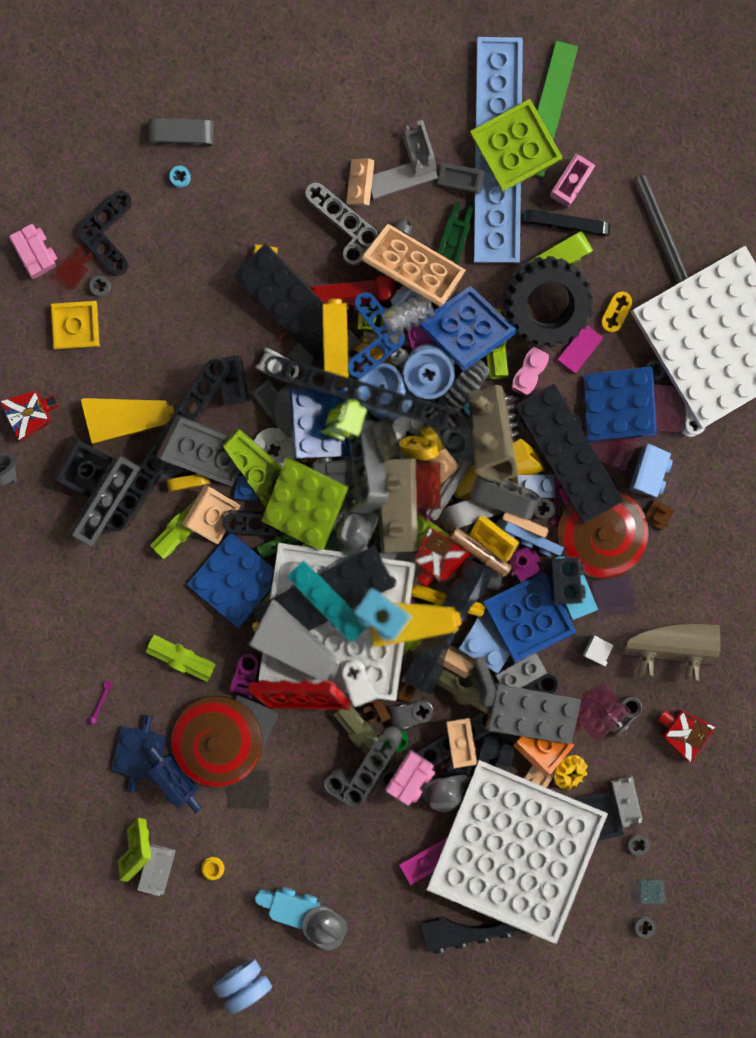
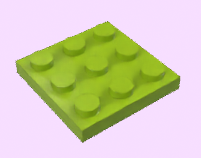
M531 99L470 131V135L502 192L563 159Z
M286 458L262 522L318 550H323L348 486L291 458Z

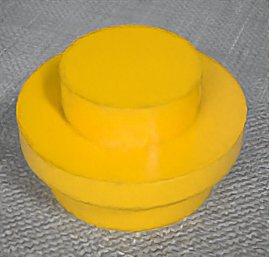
M217 857L207 858L201 866L203 876L209 880L219 879L224 873L223 862Z

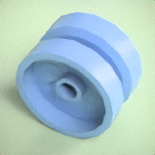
M421 344L414 348L407 357L404 367V381L408 389L416 396L425 399L438 398L445 394L452 386L455 373L454 361L437 344ZM426 368H429L430 371H433V372H432V373L426 372Z
M381 363L365 377L358 379L362 382L414 396V393L408 389L404 376L394 366L387 363ZM363 386L358 389L357 395L360 399L366 400L370 397L371 391L368 387ZM384 393L379 401L383 406H390L393 402V397L389 393ZM404 401L402 410L407 412L413 401ZM362 404L376 419L382 421H394L402 417L398 414Z
M251 959L235 967L212 987L218 997L230 995L224 1002V1007L229 1015H233L248 1007L272 988L266 976L255 978L261 970L256 959Z

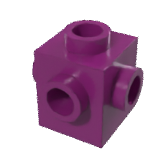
M521 546L515 549L509 559L511 565L510 573L513 577L518 576L522 583L542 573L538 566L541 560L535 550L531 552L528 546L525 548Z

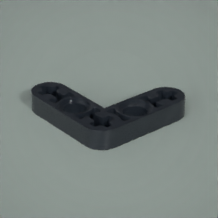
M125 191L115 192L81 222L77 229L80 239L108 270L117 276L125 274L128 271L129 264L122 253L103 233L131 208L132 199ZM119 196L121 198L127 197L125 200L126 206L119 205L116 208L119 213L115 215L108 205L111 203L114 207L118 204L117 198ZM102 211H109L111 213V219L107 223L99 220V214ZM92 219H95L97 224L102 227L100 230H98L97 226L94 227L91 237L88 235L83 236L85 233L83 228H91L94 225L91 222ZM105 242L109 245V251L103 255L99 254L97 246ZM114 251H116L117 254L113 255V257L118 262H120L121 260L124 261L122 263V270H119L118 268L113 270V267L115 265L110 259L108 260V262L104 261L105 259L111 257Z
M281 469L272 474L269 500ZM228 510L222 517L224 529L231 533L277 536L284 534V532L268 525V528H265L266 523L264 522L257 528L249 525L250 519L254 517L262 521L265 513L262 511ZM231 517H235L236 521H243L242 517H245V527H242V522H235L234 526H230L228 521Z

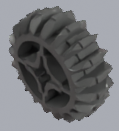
M478 360L464 371L459 368L454 374L452 386L445 394L437 398V403L459 411L471 399L468 396L469 393L474 389H479L486 380L489 368L481 360Z

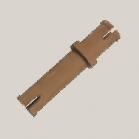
M455 527L450 532L448 539L477 558L481 565L489 567L501 577L508 574L511 569L510 564L504 562L459 528Z

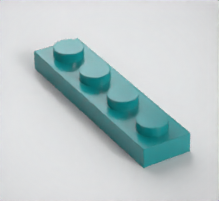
M305 560L287 575L291 582L350 643H353L368 628L358 620L359 616Z

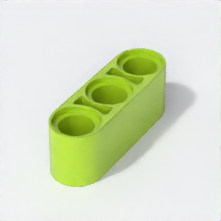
M581 231L537 257L546 259L547 256H554L555 259L559 260L562 258L567 260L568 263L574 264L581 260L580 258L587 254L588 256L591 254L593 249Z

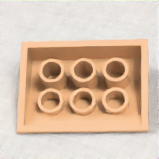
M389 224L386 225L362 257L363 261L441 307L449 300L466 271Z

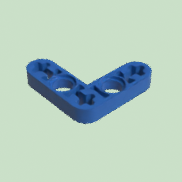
M367 292L361 293L356 297L355 307L379 338L349 361L348 372L357 379L365 377L399 350L405 340L400 328L375 297ZM362 298L364 300H371L369 305L372 310L376 307L379 309L373 312L370 318L366 316L370 314V311L366 307H360ZM375 316H384L386 318L385 326L376 327L373 323ZM390 325L393 326V328L390 329V332L394 336H396L397 334L400 336L398 338L399 344L397 345L394 342L391 344L388 342L390 340V336L387 334V332L384 334V336L381 334V332L386 331ZM374 347H378L383 351V356L378 360L372 359L369 354L370 350ZM365 354L368 361L373 365L369 367L368 363H366L362 367V373L359 371L354 373L352 371L354 369L353 364L355 362L361 364L365 361L362 357Z

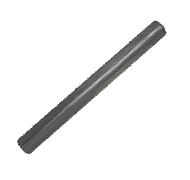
M638 176L634 180L635 186L677 284L689 278L646 176Z

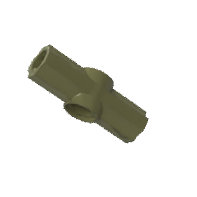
M443 666L437 685L453 693V698L457 703L471 704L484 713L489 714L490 707L483 706L473 676L469 675L465 679Z
M352 705L350 710H338L334 713V716L346 729L353 743L368 755L378 738L377 733L369 726L366 720L361 718ZM374 755L376 760L382 761L379 756Z

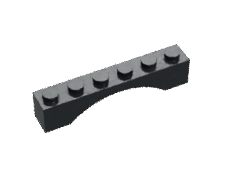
M466 558L442 606L454 607L455 612H459L462 622L470 608L485 592L495 572ZM456 632L424 638L402 681L422 692L432 694L442 674L446 654Z
M446 917L421 921L427 952L432 951L433 954L445 952L447 947L455 946V949L468 946L469 942L486 943L491 941V937L508 938L513 936V932L522 931L523 934L529 933L503 921L481 926L457 923Z

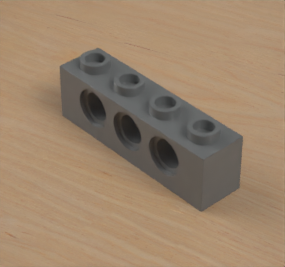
M119 453L115 454L69 530L74 537L90 546L94 545L139 471L140 467L136 463Z

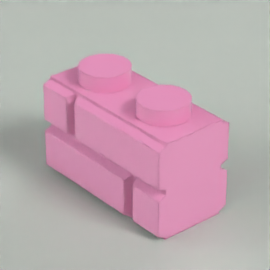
M575 154L552 190L550 197L569 208L595 165L582 156Z
M30 224L9 236L11 243L32 279L57 267L54 262L57 260V256L51 247L47 249L43 241L47 238L40 227L36 229L33 224Z
M409 750L386 786L385 791L407 805L411 801L416 803L422 793L419 790L423 782L428 784L435 773L432 770L433 764Z

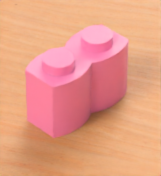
M533 347L525 356L522 368L513 378L511 390L524 397L529 395L537 384L538 375L542 373L548 363L549 354Z

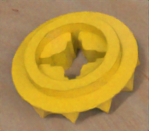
M576 755L564 758L556 767L554 773L555 783L561 789L563 788L567 791L571 788L577 789V784L579 782L583 783L582 778L588 775L586 772L587 764L581 757ZM574 770L576 773L569 777L567 774L573 773Z

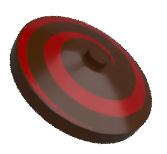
M618 490L624 500L622 503L585 524L582 523L570 502L565 506L560 515L557 525V541L559 546L564 547L562 555L564 558L579 557L580 562L584 564V575L599 579L620 576L632 569L645 552L649 536L645 514L638 503L624 492Z
M215 695L201 698L182 711L172 730L171 747L177 765L187 777L201 785L219 788L236 784L251 773L262 753L263 735L256 716L246 705L234 698Z

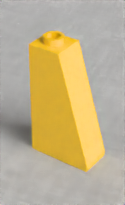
M329 299L328 304H323L325 370L348 377L346 304H342V299ZM338 380L335 383V388L348 387V383L345 380Z
M81 399L91 442L94 445L165 427L175 412L173 405L169 406L167 401Z
M522 439L513 443L517 464L516 475H535L545 470L536 450ZM475 465L469 468L453 493L457 499L460 498L463 501L473 499L470 496V491L478 475L475 472Z
M393 602L412 616L397 639H389L388 641L377 634L378 629L370 625V630L375 648L458 631V626L461 625L459 612H455L454 607ZM379 610L377 612V620L385 623L388 619V614L384 610Z

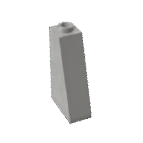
M272 600L250 646L320 681L327 680L328 677L333 678L338 668V665L335 664L337 657L278 602Z

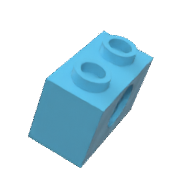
M375 589L370 590L355 612L362 624L367 627L370 625L378 629L377 634L387 641L389 639H397L412 617ZM379 610H384L388 614V619L385 623L377 620V612Z

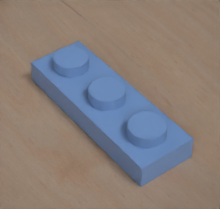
M498 519L496 523L500 529L512 538H520V544L529 548H533V545L539 547L538 552L551 557L552 553L561 556L564 547L510 522Z

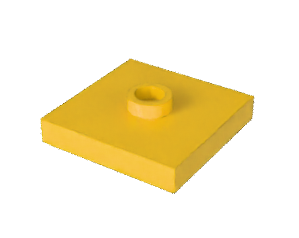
M97 301L51 304L54 350L100 347Z

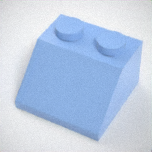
M650 444L643 446L629 490L653 498H657L658 494L662 495L666 485L663 478L665 472L669 473L673 462L670 459L671 453Z
M485 611L481 617H477L459 646L460 650L474 659L484 656L487 667L496 673H499L510 655L492 620Z

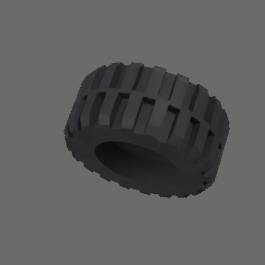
M547 256L546 259L537 257L534 258V262L528 263L526 261L523 263V268L519 271L516 269L512 273L513 278L511 281L508 280L506 284L507 291L503 296L505 313L509 322L516 328V333L522 336L528 343L533 342L539 347L548 345L549 348L556 347V343L560 342L562 345L569 343L568 339L572 336L576 339L580 335L578 331L581 328L585 329L588 323L586 320L592 316L593 312L591 309V305L594 304L593 296L591 295L592 290L586 278L573 264L568 263L567 260L562 258L559 260L555 259L554 256ZM545 282H557L563 285L569 295V303L564 313L551 321H538L533 318L527 308V300L530 293L537 286Z

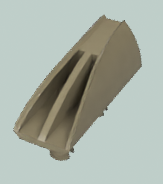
M494 385L483 390L474 389L468 396L471 398L469 400L475 472L487 480L502 483V481L515 478L517 473L504 391L500 385Z
M416 459L383 460L388 498L386 503L378 508L381 553L417 551Z
M683 624L656 628L630 638L623 650V655L640 657L639 676L643 677L647 667L648 678L654 677V658L686 662L685 681L688 682L693 672V681L697 683L700 680V664L714 665L719 658L720 627L719 625Z

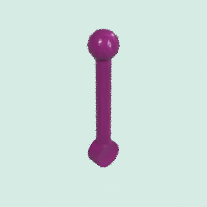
M554 479L556 497L553 498L555 513L550 520L552 526H557L559 521L557 518V487L560 484L557 479Z
M111 681L104 682L103 693L93 715L88 719L90 725L97 723L96 718L108 690L113 687Z

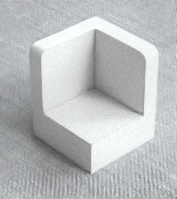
M592 635L583 656L606 666V660L613 645Z

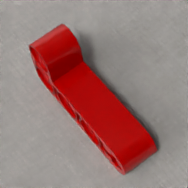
M390 276L376 277L372 281L310 287L326 304H328L329 299H342V304H346V308H355L356 297L361 293L367 292L372 294L379 304L383 305L384 302H391L390 300L397 292L396 280ZM362 298L361 305L368 304V306H370L369 303L371 300H364V298Z

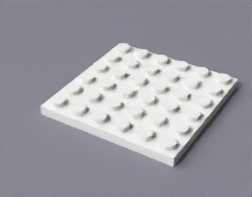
M746 246L631 311V314L700 430L756 397V263Z
M279 543L271 599L295 587L287 575L303 560L319 574L352 556L337 551L318 550L316 548ZM382 558L396 586L381 594L392 602L410 603L416 563ZM360 605L356 606L352 610L356 612ZM330 621L309 631L337 657L335 664L338 665V668L333 678L328 677L327 681L333 682L340 691L349 694L343 677V669L350 660H358L364 665L377 698L396 701L404 642L374 648L369 626L353 643H350ZM264 652L262 654L259 680L278 683L281 680H287L292 683H300L301 680H307L312 683L321 682ZM352 666L348 673L356 677L359 669H354Z
M479 760L427 890L548 941L557 943L608 813Z

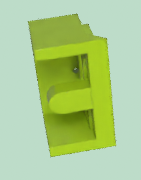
M354 400L338 403L337 407L329 410L325 423L327 428L321 430L320 433L341 441L345 437H349L350 433L358 436L367 409L360 407V403Z

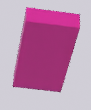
M588 325L585 329H581L580 335L570 343L557 360L574 374L577 373L603 339L601 335Z

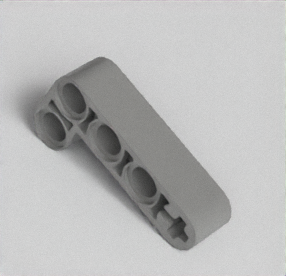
M310 184L306 189L308 203L352 239L343 251V259L350 267L359 266L363 262L362 257L373 244V242L369 244L364 243L362 236L367 233L372 234L375 241L378 237L377 231L322 184ZM312 191L315 193L320 191V197L325 201L323 207H321L322 200L318 197L312 199ZM334 204L340 210L337 214H330L327 211L328 207ZM348 219H353L357 222V225L353 229H348L344 223ZM350 251H357L360 257L356 261H351L347 258V254Z
M470 499L444 508L439 518L444 531L449 532L455 527L461 528L477 522L478 518L482 515L490 518L505 512L475 499Z

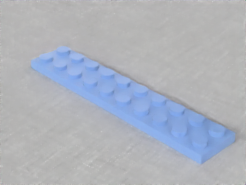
M477 37L476 128L522 103L523 38ZM476 145L475 169L484 170L486 174L481 194L475 193L474 263L519 264L521 183L502 192Z

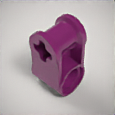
M248 652L239 659L236 673L231 683L230 693L239 692L252 698L253 695L248 689L250 682H257L256 677L260 666V660L256 654ZM250 657L255 661L253 669L244 667L243 660Z

